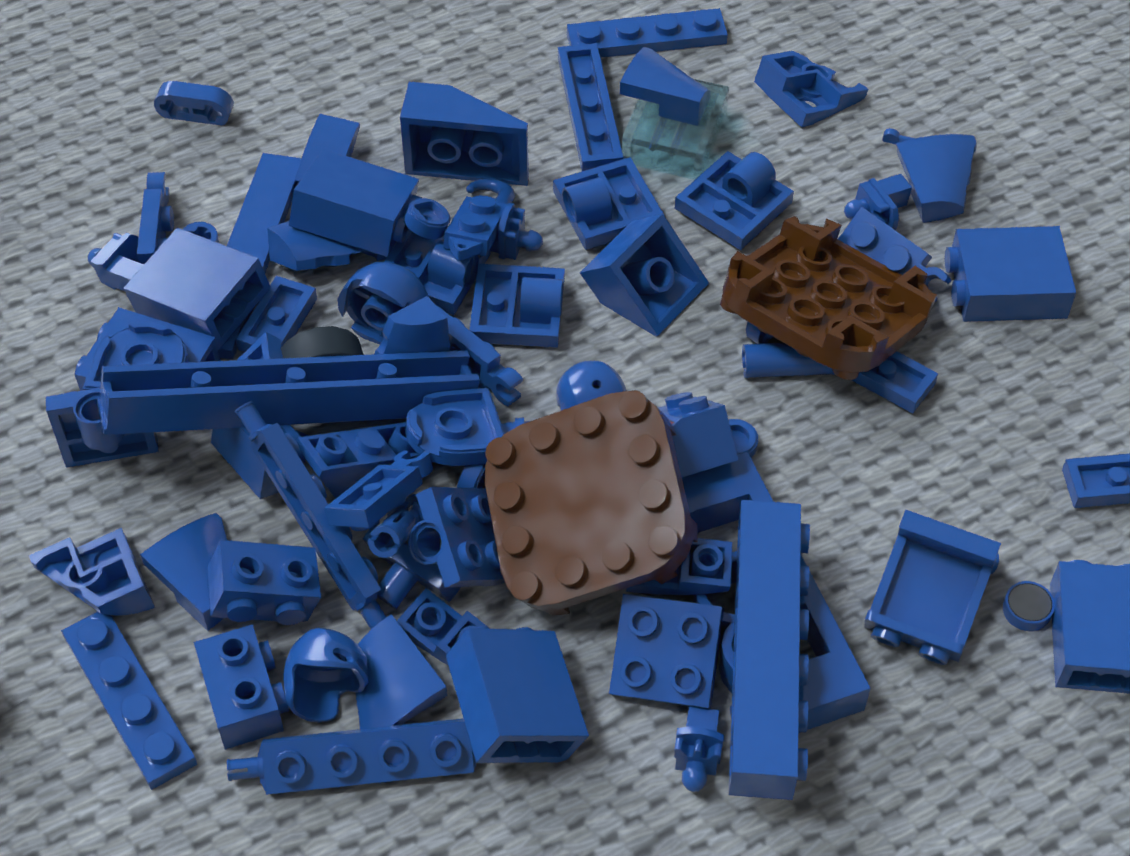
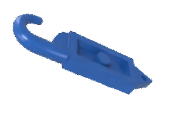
M480 179L471 182L466 187L467 193L488 190L498 195L496 198L482 195L466 196L446 229L443 248L450 249L456 261H462L475 255L486 256L498 235V227L503 210L507 203H513L515 199L514 189L509 184L496 179Z

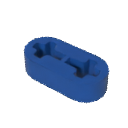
M179 81L164 82L160 86L154 100L155 110L164 118L220 126L226 124L234 106L231 95L221 88Z

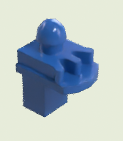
M902 174L879 181L872 178L867 182L860 183L856 198L848 202L844 208L845 216L852 220L859 209L863 207L896 230L899 222L898 208L907 205L912 186Z
M507 203L500 219L498 235L490 251L499 253V258L501 259L509 258L516 260L521 247L526 248V251L538 250L543 245V238L534 230L525 231V209L516 208L514 203Z
M127 232L124 235L114 233L112 239L103 248H94L89 252L87 256L88 262L94 268L101 283L114 290L120 289L124 291L125 285L144 265L139 263L137 256L138 236Z
M689 706L686 727L677 728L674 758H676L675 770L683 771L682 782L688 791L699 792L706 785L707 775L716 776L717 764L720 765L724 735L717 732L719 710Z

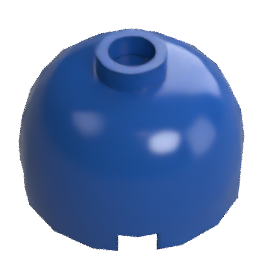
M375 262L359 269L348 280L337 298L338 310L342 317L347 312L355 321L351 329L363 339L381 344L384 336L382 332L388 316L426 296L429 297L422 282L410 269L390 262Z

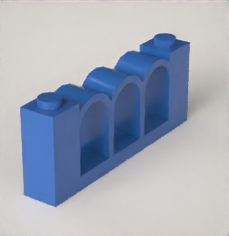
M748 451L737 454V461L682 478L690 516L697 523L698 533L739 520L741 500L774 502ZM737 551L732 552L731 584L736 583ZM801 555L800 566H807ZM811 572L809 575L808 596H800V609L809 610L807 640L816 656L809 659L807 686L799 685V700L808 701L807 730L864 711L871 690ZM709 594L693 595V603L712 605L707 599ZM724 612L720 644L722 645L719 671L722 682L732 693L735 614Z

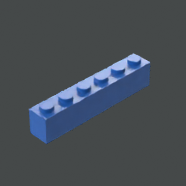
M741 500L737 535L729 795L793 800L797 781H806L808 749L798 748V732L806 733L808 725V701L799 700V685L807 686L809 656L808 654H799V641L807 640L809 630V610L800 609V596H808L810 570L809 566H800L801 553L808 554L810 524L801 523V504Z

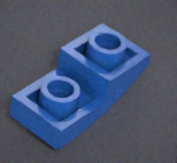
M319 114L296 174V184L298 185L322 149L352 157L360 123Z
M698 538V542H692L687 558L676 569L675 572H677L678 576L662 585L654 579L626 588V592L659 595H695L729 591L733 542Z
M427 588L422 591L397 620L415 645L448 665L447 653L467 628L487 626L469 611H466L463 616Z

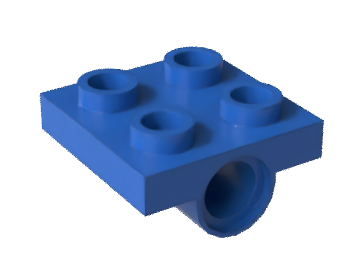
M727 151L675 197L674 209L739 250H742L793 202L794 191L776 180L775 169L764 155L751 152L743 159H740Z
M631 157L553 180V192L585 250L610 243L634 220L663 213Z
M408 228L403 243L396 242L384 262L394 263L410 269L424 285L430 300L446 313L454 315L476 279L478 263L485 264L491 255V251L489 250L486 256L475 255L462 261H456L451 250L443 248L444 236L438 239H428L415 234Z
M478 263L469 330L482 341L490 344L558 348L565 268Z
M100 388L72 391L45 397L46 412L66 468L159 452L156 432L104 435L97 405V397H100Z
M429 487L417 493L416 496L424 520L414 525L409 534L408 546L412 557L418 563L424 565H438L445 588L496 586L505 583L501 573L486 489Z
M623 594L609 694L711 709L724 608L721 606Z

